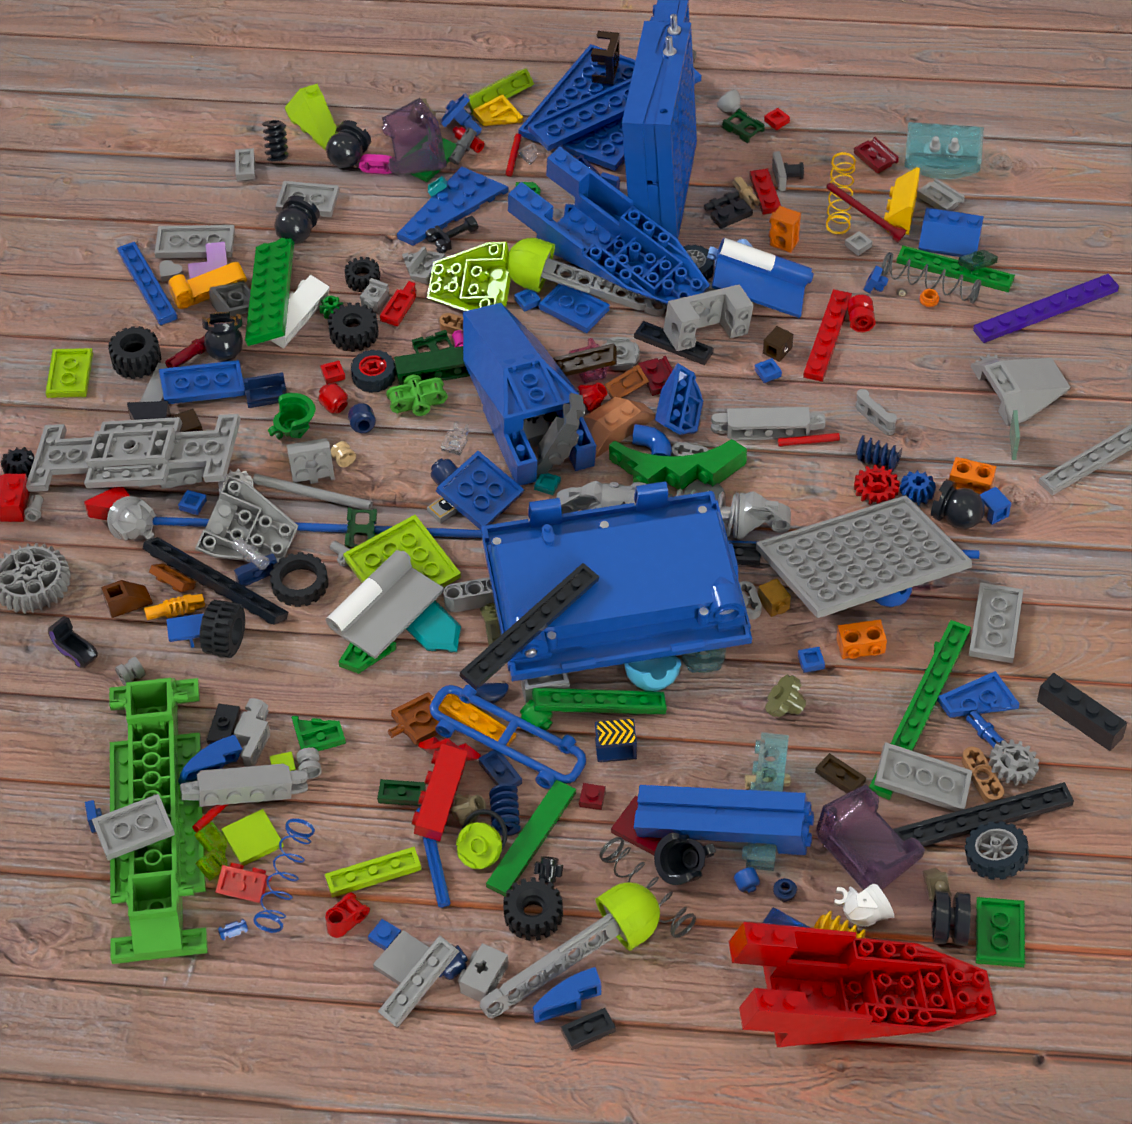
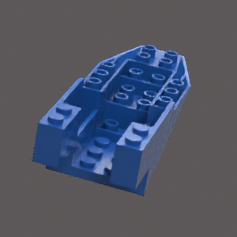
M558 147L547 158L546 176L575 197L574 207L558 222L554 221L553 205L522 182L508 193V212L537 233L538 239L555 244V256L624 289L668 305V301L701 294L710 287L708 281L676 237L634 207L633 200L562 147Z
M502 303L464 311L463 361L483 404V412L514 481L520 486L536 482L537 459L523 430L524 419L556 411L559 418H564L563 405L564 403L570 404L569 394H580L542 343ZM580 417L579 427L576 431L579 435L578 443L576 446H573L569 454V459L575 471L594 467L596 456L595 441L584 418Z

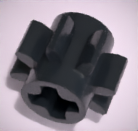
M541 856V862L536 861L534 874H539V881L540 878H543L548 883H555L556 877L561 878L563 865L558 864V858Z

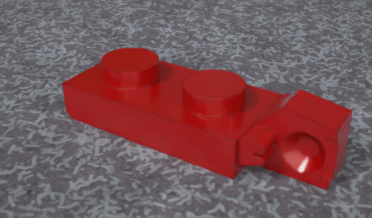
M408 281L403 290L397 289L380 314L381 322L399 326L415 301L416 283Z

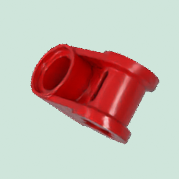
M348 893L326 912L327 933L335 938L344 936L368 916L370 912L369 906L360 903L354 893Z

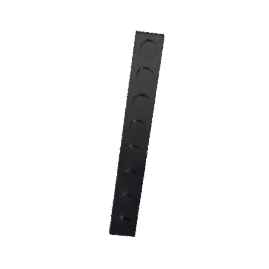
M159 537L144 542L142 549L150 553L152 557L158 558L168 566L178 569L185 576L197 580L199 584L211 588L216 594L230 599L232 603L241 604L248 612L263 618L267 623L275 625L287 620L289 612Z
M582 563L462 669L459 676L477 690L599 581V575Z
M1065 782L894 828L891 834L899 852L902 853L970 834L973 829L977 830L979 825H987L988 822L994 821V823H999V821H1004L1007 824L1073 806L1074 799Z

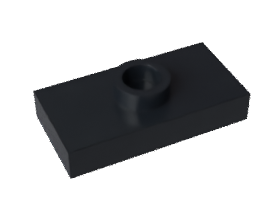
M218 703L206 739L207 744H212L233 735L241 712L240 706Z

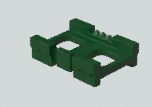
M737 109L736 113L728 119H724L722 124L723 129L730 133L733 131L734 134L739 136V139L746 143H749L750 138L759 131H765L764 123L757 119H752L749 115L747 116V113L741 109ZM735 117L743 120L737 125L730 122ZM748 126L756 128L752 133H748L744 129Z
M446 330L436 332L435 336L425 337L426 339L422 336L411 340L412 347L416 353H419V348L426 346L429 347L430 351L440 350L437 343L442 341L448 342L450 347L447 348L454 347Z
M348 508V526L344 544L346 547L354 548L358 546L354 544V535L356 533L367 534V540L375 536L377 509L357 510ZM358 513H368L369 523L366 525L356 524V515Z

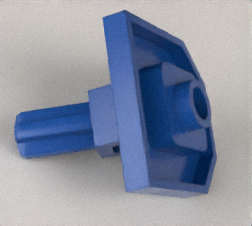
M466 93L456 99V101L451 100L445 107L447 110L440 120L444 127L454 118L460 125L475 130L477 135L482 131V128L464 109V106L470 101Z

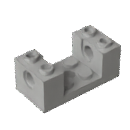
M740 284L668 301L663 331L676 351L695 347L697 328L720 323L729 338L747 335L754 305Z

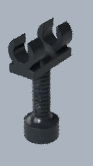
M471 215L464 219V224L445 233L438 225L435 228L428 229L425 232L428 236L426 239L433 243L439 238L440 240L435 243L438 253H445L447 250L452 249L450 238L466 230L473 232L478 229V224Z

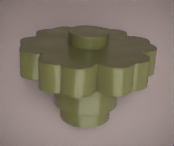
M788 674L782 677L767 697L769 701L765 706L766 712L778 718L787 712L790 714L794 713L795 715L800 714L806 705L803 695L798 692L801 688L800 679Z

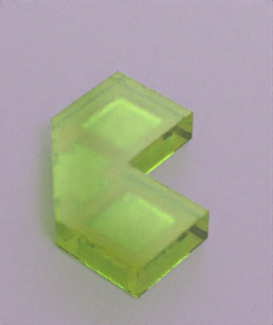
M213 822L194 835L208 852L195 864L209 881L220 874L222 865L228 866V859L225 854L227 839Z

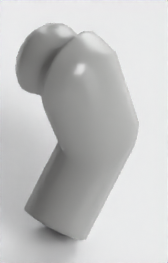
M333 541L330 545V550L338 554L337 562L341 566H347L348 564L343 557V553L350 549L337 541Z

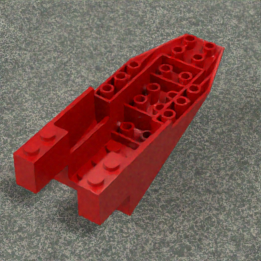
M743 922L729 940L732 963L763 966L767 989L754 988L739 1007L743 1030L774 1032L777 1048L935 1032L997 1014L987 970L918 943L856 938V932L754 922Z

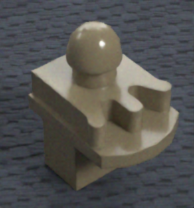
M937 868L923 871L924 882L927 885L928 897L931 902L934 900L936 890L948 891L950 896L952 895L946 872H941Z

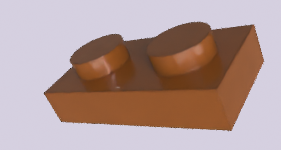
M638 364L604 384L611 399L614 397L624 398L646 385L649 380Z
M162 563L153 564L150 567L149 573L156 576V580L170 584L173 590L178 592L194 590L196 581L170 566Z

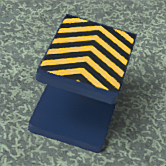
M634 719L595 722V744L598 762L637 759Z

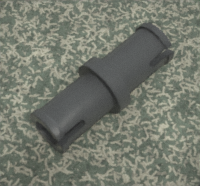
M467 127L460 141L456 142V148L449 157L452 163L459 165L464 154L470 150L469 146L477 135V132L472 128Z

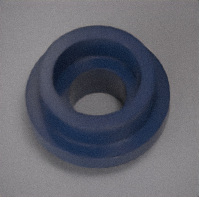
M783 878L775 882L773 892L780 901L787 902L796 896L797 886L792 880Z

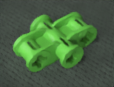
M418 375L406 377L404 385L391 387L386 392L387 398L391 401L390 408L392 412L401 413L412 410L416 416L426 415L430 411V406L442 404L448 398L446 391L443 390L444 383L442 379L432 378L422 381Z

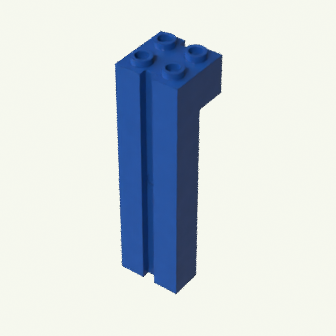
M639 785L638 809L636 810L634 829L638 837L663 838L670 833H679L680 835L688 834L689 838L694 840L776 844L779 854L806 855L807 847H811L812 833H809V826L814 824V811H811V802H808L806 793Z

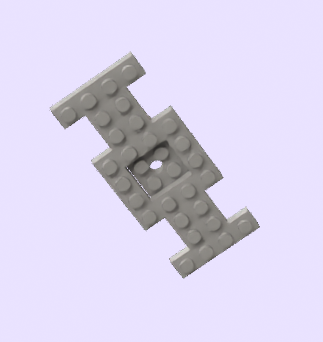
M239 414L219 415L215 430L180 432L182 426L180 417L102 422L100 431H95L94 437L64 439L67 431L64 424L45 425L26 488L28 492L48 491L53 475L87 473L84 481L87 489L166 484L170 469L205 467L203 474L205 482L225 481L241 419Z

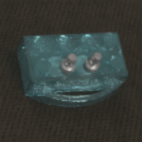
M908 122L904 166L910 170L918 167L920 168L921 175L939 179H955L975 174L980 171L984 127Z

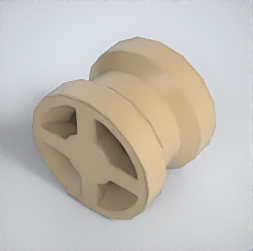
M345 441L338 442L331 448V456L336 459L340 467H347L356 459V453L350 449L349 444Z

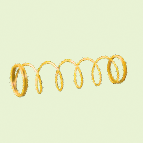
M840 152L832 158L831 164L833 168L830 173L832 179L830 183L834 182L839 186H843L838 188L849 189L851 191L850 196H852L853 191L847 186H851L854 183V179L846 174H851L855 171L856 160L852 154ZM839 155H847L853 159L854 164L841 162L834 165L833 160ZM845 163L852 165L847 169L837 167V165ZM835 169V171L842 175L833 178L832 172ZM851 169H853V171L850 172V173H842V172H840V171H844V172H845V171H850ZM839 176H849L852 179V183L840 185L834 179ZM830 192L828 196L829 206L827 208L826 228L833 234H844L850 229L851 216L847 212L842 211L850 210L852 206L850 205L846 210L835 208L832 204L842 199H837L831 203L830 196L833 193ZM830 206H832L834 209L841 212H835L830 215L829 208ZM836 213H845V214H847V215L849 216V219L846 218V217H844V216H842V215H834V214H836ZM833 218H842L846 222H837ZM832 220L840 224L848 223L849 226L846 230L837 232L828 227V222Z

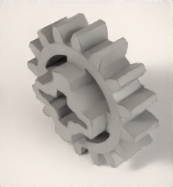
M1010 739L1009 744L1002 740L1000 745L995 744L994 749H992L988 764L993 766L992 773H999L998 779L1004 777L1007 784L1011 780L1015 785H1018L1019 781L1025 785L1028 780L1032 781L1038 772L1039 759L1035 758L1037 753L1030 752L1029 745L1023 747L1021 741L1015 744L1013 739Z

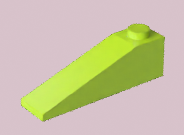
M318 84L309 85L298 90L285 106V111L294 125H299L304 133L307 132L312 136V140L326 151L329 138L336 132V125Z

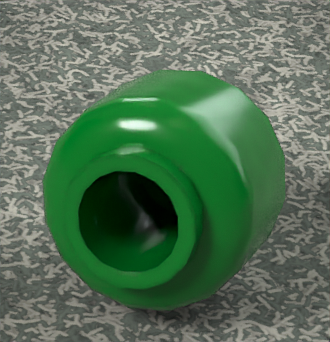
M533 700L528 701L520 710L522 714L520 718L545 731L553 724L551 721L553 711H534Z

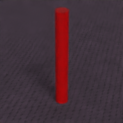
M518 133L514 136L505 174L508 177L513 175L522 135Z
M839 433L778 438L777 442L778 447L840 441Z
M229 804L213 806L192 826L193 830L199 833Z

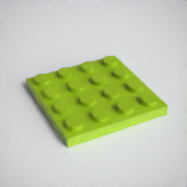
M416 515L343 553L347 564L361 583L396 550L405 551L411 558L412 568L443 588L461 578L460 571Z

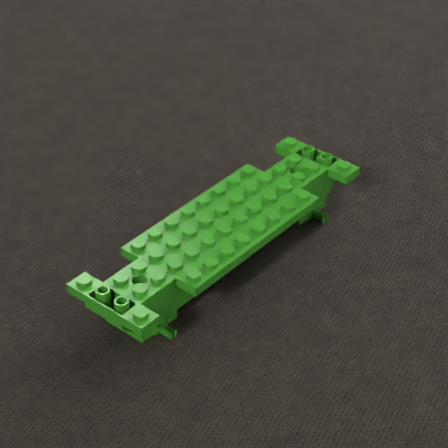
M164 678L127 682L126 686L109 688V706L111 711L125 709L128 724V740L110 742V812L159 794L175 833L171 837L110 860L112 905L118 903L127 904L132 935L111 938L112 964L208 953L206 928L183 930L182 896L206 892L204 828L199 833L195 832L192 828L203 817V807H199V801L181 800L180 784L178 782L185 765L201 751L200 732L178 735V703L200 701L198 678L185 680Z

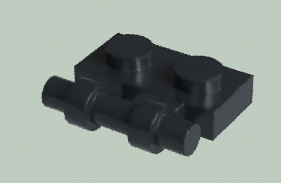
M738 191L725 193L723 197L713 198L709 200V203L704 204L706 212L713 210L710 218L720 229L753 216V209L744 199L735 200L740 198Z

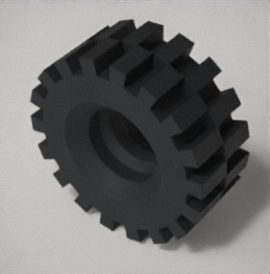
M357 302L355 305L347 303L348 306L346 307L342 304L339 306V310L335 308L333 314L330 313L328 328L331 342L333 345L336 344L338 349L342 347L343 351L351 349V352H355V349L358 348L359 351H362L364 346L369 348L371 346L370 342L374 344L379 335L376 313L371 307L368 309L366 304L360 306V303ZM351 324H358V325H359V326H356V327H347L348 325H351Z
M530 877V882H526V878L521 879L520 885L515 882L512 885V890H507L506 897L503 900V910L506 926L509 925V930L512 933L516 931V936L519 938L525 935L526 940L531 941V937H536L537 941L541 940V935H544L545 938L549 937L550 930L554 933L558 930V925L562 923L563 902L558 888L554 889L553 883L549 882L546 885V879L540 878V882H537L536 877ZM529 905H539L543 909L540 914L534 916L527 915L524 912V909Z

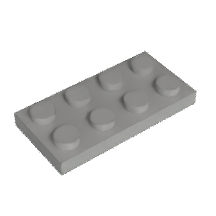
M158 226L154 252L155 258H207L206 244L225 242L227 257H232L235 226Z
M980 582L969 656L1013 663L1024 589Z
M885 742L874 785L956 812L965 809L972 770Z

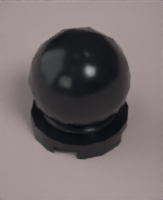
M350 120L342 121L336 128L335 134L329 138L326 145L327 158L333 165L340 168L353 167L360 161L362 153L369 148L372 142L371 136L366 129L362 130L356 126L357 122Z
M297 195L290 196L284 202L282 211L276 216L274 223L276 235L279 238L292 239L294 245L303 243L310 236L312 228L317 224L320 217L319 209L314 203L310 205L304 201L305 197Z
M230 312L211 313L210 318L202 317V327L207 330L204 336V347L210 357L226 362L234 359L241 352L243 337L242 333L238 330L242 326V316L240 314H236V317L230 316Z
M946 479L939 489L942 492L939 501L934 500L930 516L938 521L945 517L950 525L959 529L966 530L976 526L981 522L985 513L983 499L973 489L965 487L956 489V482Z

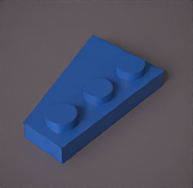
M996 671L938 696V703L949 718L971 715L970 713L975 710L979 714L1019 709L1020 705Z

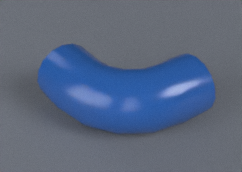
M635 424L633 445L650 448L652 455L672 456L671 442L664 433L654 427Z

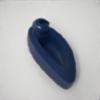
M484 683L476 690L477 693L475 695L494 704L505 697L508 693L509 685L507 683Z

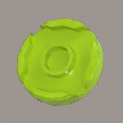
M476 822L466 825L460 831L456 840L459 859L464 865L473 869H484L492 866L498 860L502 851V841L499 833L493 826L487 823Z

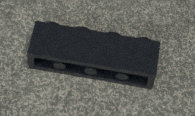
M1054 672L1040 685L1037 702L1108 751H1111L1124 738L1128 722Z

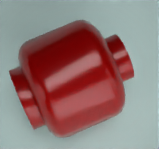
M325 384L319 390L318 401L329 413H340L347 407L348 395L338 384Z

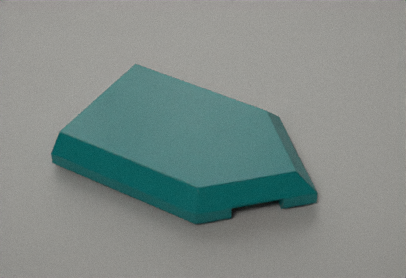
M434 600L406 630L428 651L442 649L449 652H458L461 625Z

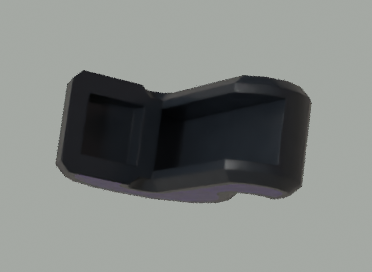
M63 616L48 628L49 637L62 655L70 657L77 667L85 668L98 657V652L91 643L72 630L73 626L70 618Z

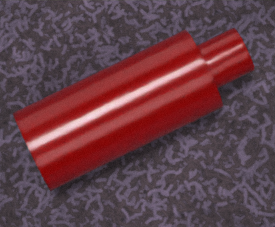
M457 126L452 130L455 138L459 141L466 131L464 127L458 128ZM475 136L469 147L476 153H479L483 150L485 142Z

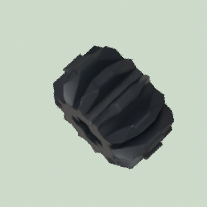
M16 447L13 451L8 449V454H3V460H1V468L4 474H26L28 478L35 458L31 450L28 451L26 447H23L21 450Z

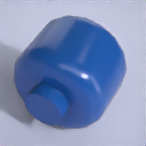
M753 867L742 869L734 875L735 883L741 892L747 891L752 893L760 884L758 874Z

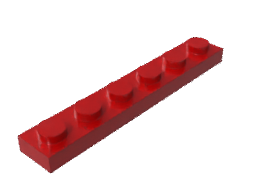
M833 289L807 361L803 378L823 382L848 311L847 304L849 299L852 298V293Z

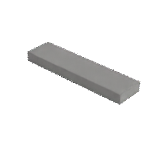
M439 935L378 1012L398 1028L459 951Z

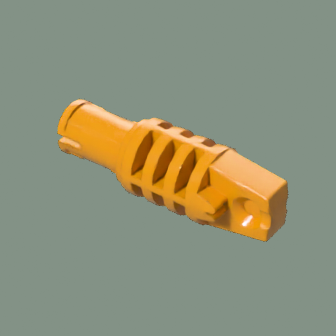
M187 594L182 597L166 599L159 605L144 607L147 621L164 616L172 618L186 613L190 614L197 609L205 607L203 594Z

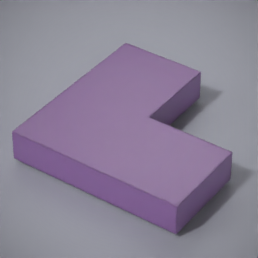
M225 242L206 244L207 262L188 264L190 279L227 265Z

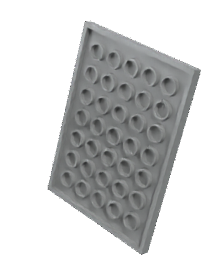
M906 495L756 542V550L817 618L972 568V560Z

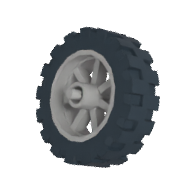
M994 821L988 822L987 825H979L977 830L973 829L970 832V837L966 838L965 853L967 864L980 877L984 878L986 876L991 880H995V878L1002 880L1006 879L1007 876L1013 877L1017 875L1018 871L1021 872L1025 868L1024 864H1027L1029 861L1027 836L1024 835L1022 829H1017L1016 825L1012 823L1008 825L1004 821H999V823H994Z

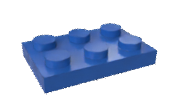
M558 284L539 303V309L588 333L610 310V304L586 292Z

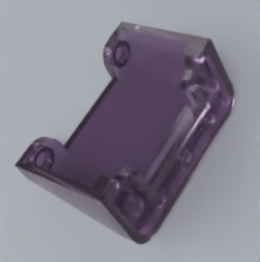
M421 98L382 117L384 125L382 130L386 136H390L393 143L395 157L390 158V163H388V167L393 174L405 175L436 171L447 166L439 123Z
M867 785L824 805L816 832L821 843L863 890L872 884L878 885L883 890L923 857L925 849L920 841L914 838H908L903 841L877 812L879 797Z

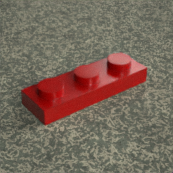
M768 168L750 171L749 177L756 197L760 200L759 206L762 215L776 212L781 204Z

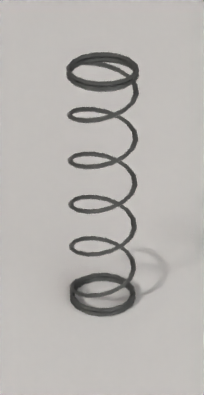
M888 252L881 266L883 269L881 276H886L890 268L891 277L893 280H896L903 274L908 265L907 278L909 284L914 285L917 283L925 271V286L929 289L927 287L928 264L925 265L918 279L914 283H910L909 269L911 259H908L900 275L897 278H893V253ZM943 269L935 285L932 288H930L933 289L938 284L939 280L943 275L942 289L944 295L948 296L954 291L959 281L961 280L960 297L962 301H966L969 299V302L973 304L975 303L981 287V280L977 279L975 281L971 294L966 299H963V274L959 277L957 283L955 284L954 288L950 291V293L946 294L944 291V279L946 270Z
M621 837L613 838L603 846L599 858L606 863L615 862L614 874L621 878L629 877L628 883H630L632 875L642 869L645 862L639 863L631 874L625 876L618 875L616 873L618 860L625 857L630 852L631 847L624 849L617 859L609 861L624 846V840ZM621 840L619 847L611 855L603 858L606 849L614 842ZM659 877L653 878L646 886V888L649 889L650 887H652L658 881ZM669 892L665 895L661 902L658 903L659 908L661 904L666 902L673 895V892ZM687 907L682 908L670 920L662 921L659 919V922L663 923L672 921L670 932L674 938L685 935L696 922V916L690 913L681 917L674 924L675 920L686 912ZM693 917L690 924L683 931L674 934L683 921Z

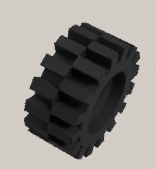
M360 257V260H357V258H353V262L350 260L348 265L346 264L345 266L346 284L353 291L358 289L359 292H362L370 284L369 280L371 278L380 281L379 266L377 262L375 263L374 259L370 260L369 257H366V259ZM360 273H367V275L358 276Z

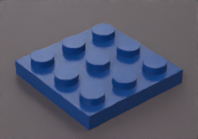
M480 451L474 453L436 488V492L480 530L482 526L490 525L525 490Z

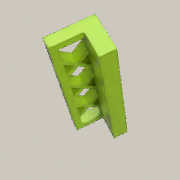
M524 68L469 95L470 101L467 104L473 115V109L502 94L509 98L533 86L534 82L528 69Z

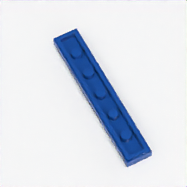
M135 241L118 247V254L158 324L163 325L178 319L177 313Z

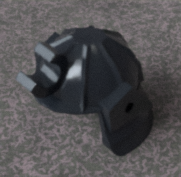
M670 833L658 843L655 850L654 863L657 873L666 883L682 885L702 877L701 871L705 867V858L714 856L716 850L713 843L703 847L698 841L690 839L688 834Z

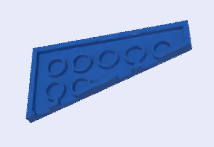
M461 166L447 181V187L435 194L397 233V238L414 246L428 237L425 234L428 229L435 228L437 225L441 229L448 227L447 224L453 220L458 221L478 210L481 204L487 201L489 203L494 201L497 195L508 193V186Z

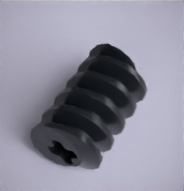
M279 120L263 122L262 125L268 127L263 130V133L269 134L264 137L265 141H269V143L264 144V147L270 148V150L265 151L266 155L271 156L267 160L275 162L287 159L289 153L287 152L288 146L286 145L288 142L285 130L286 124Z

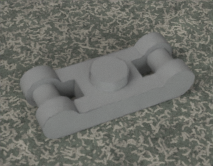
M858 390L856 409L884 434L893 435L896 429L897 416L894 413H888L880 404H877L870 398L868 390Z

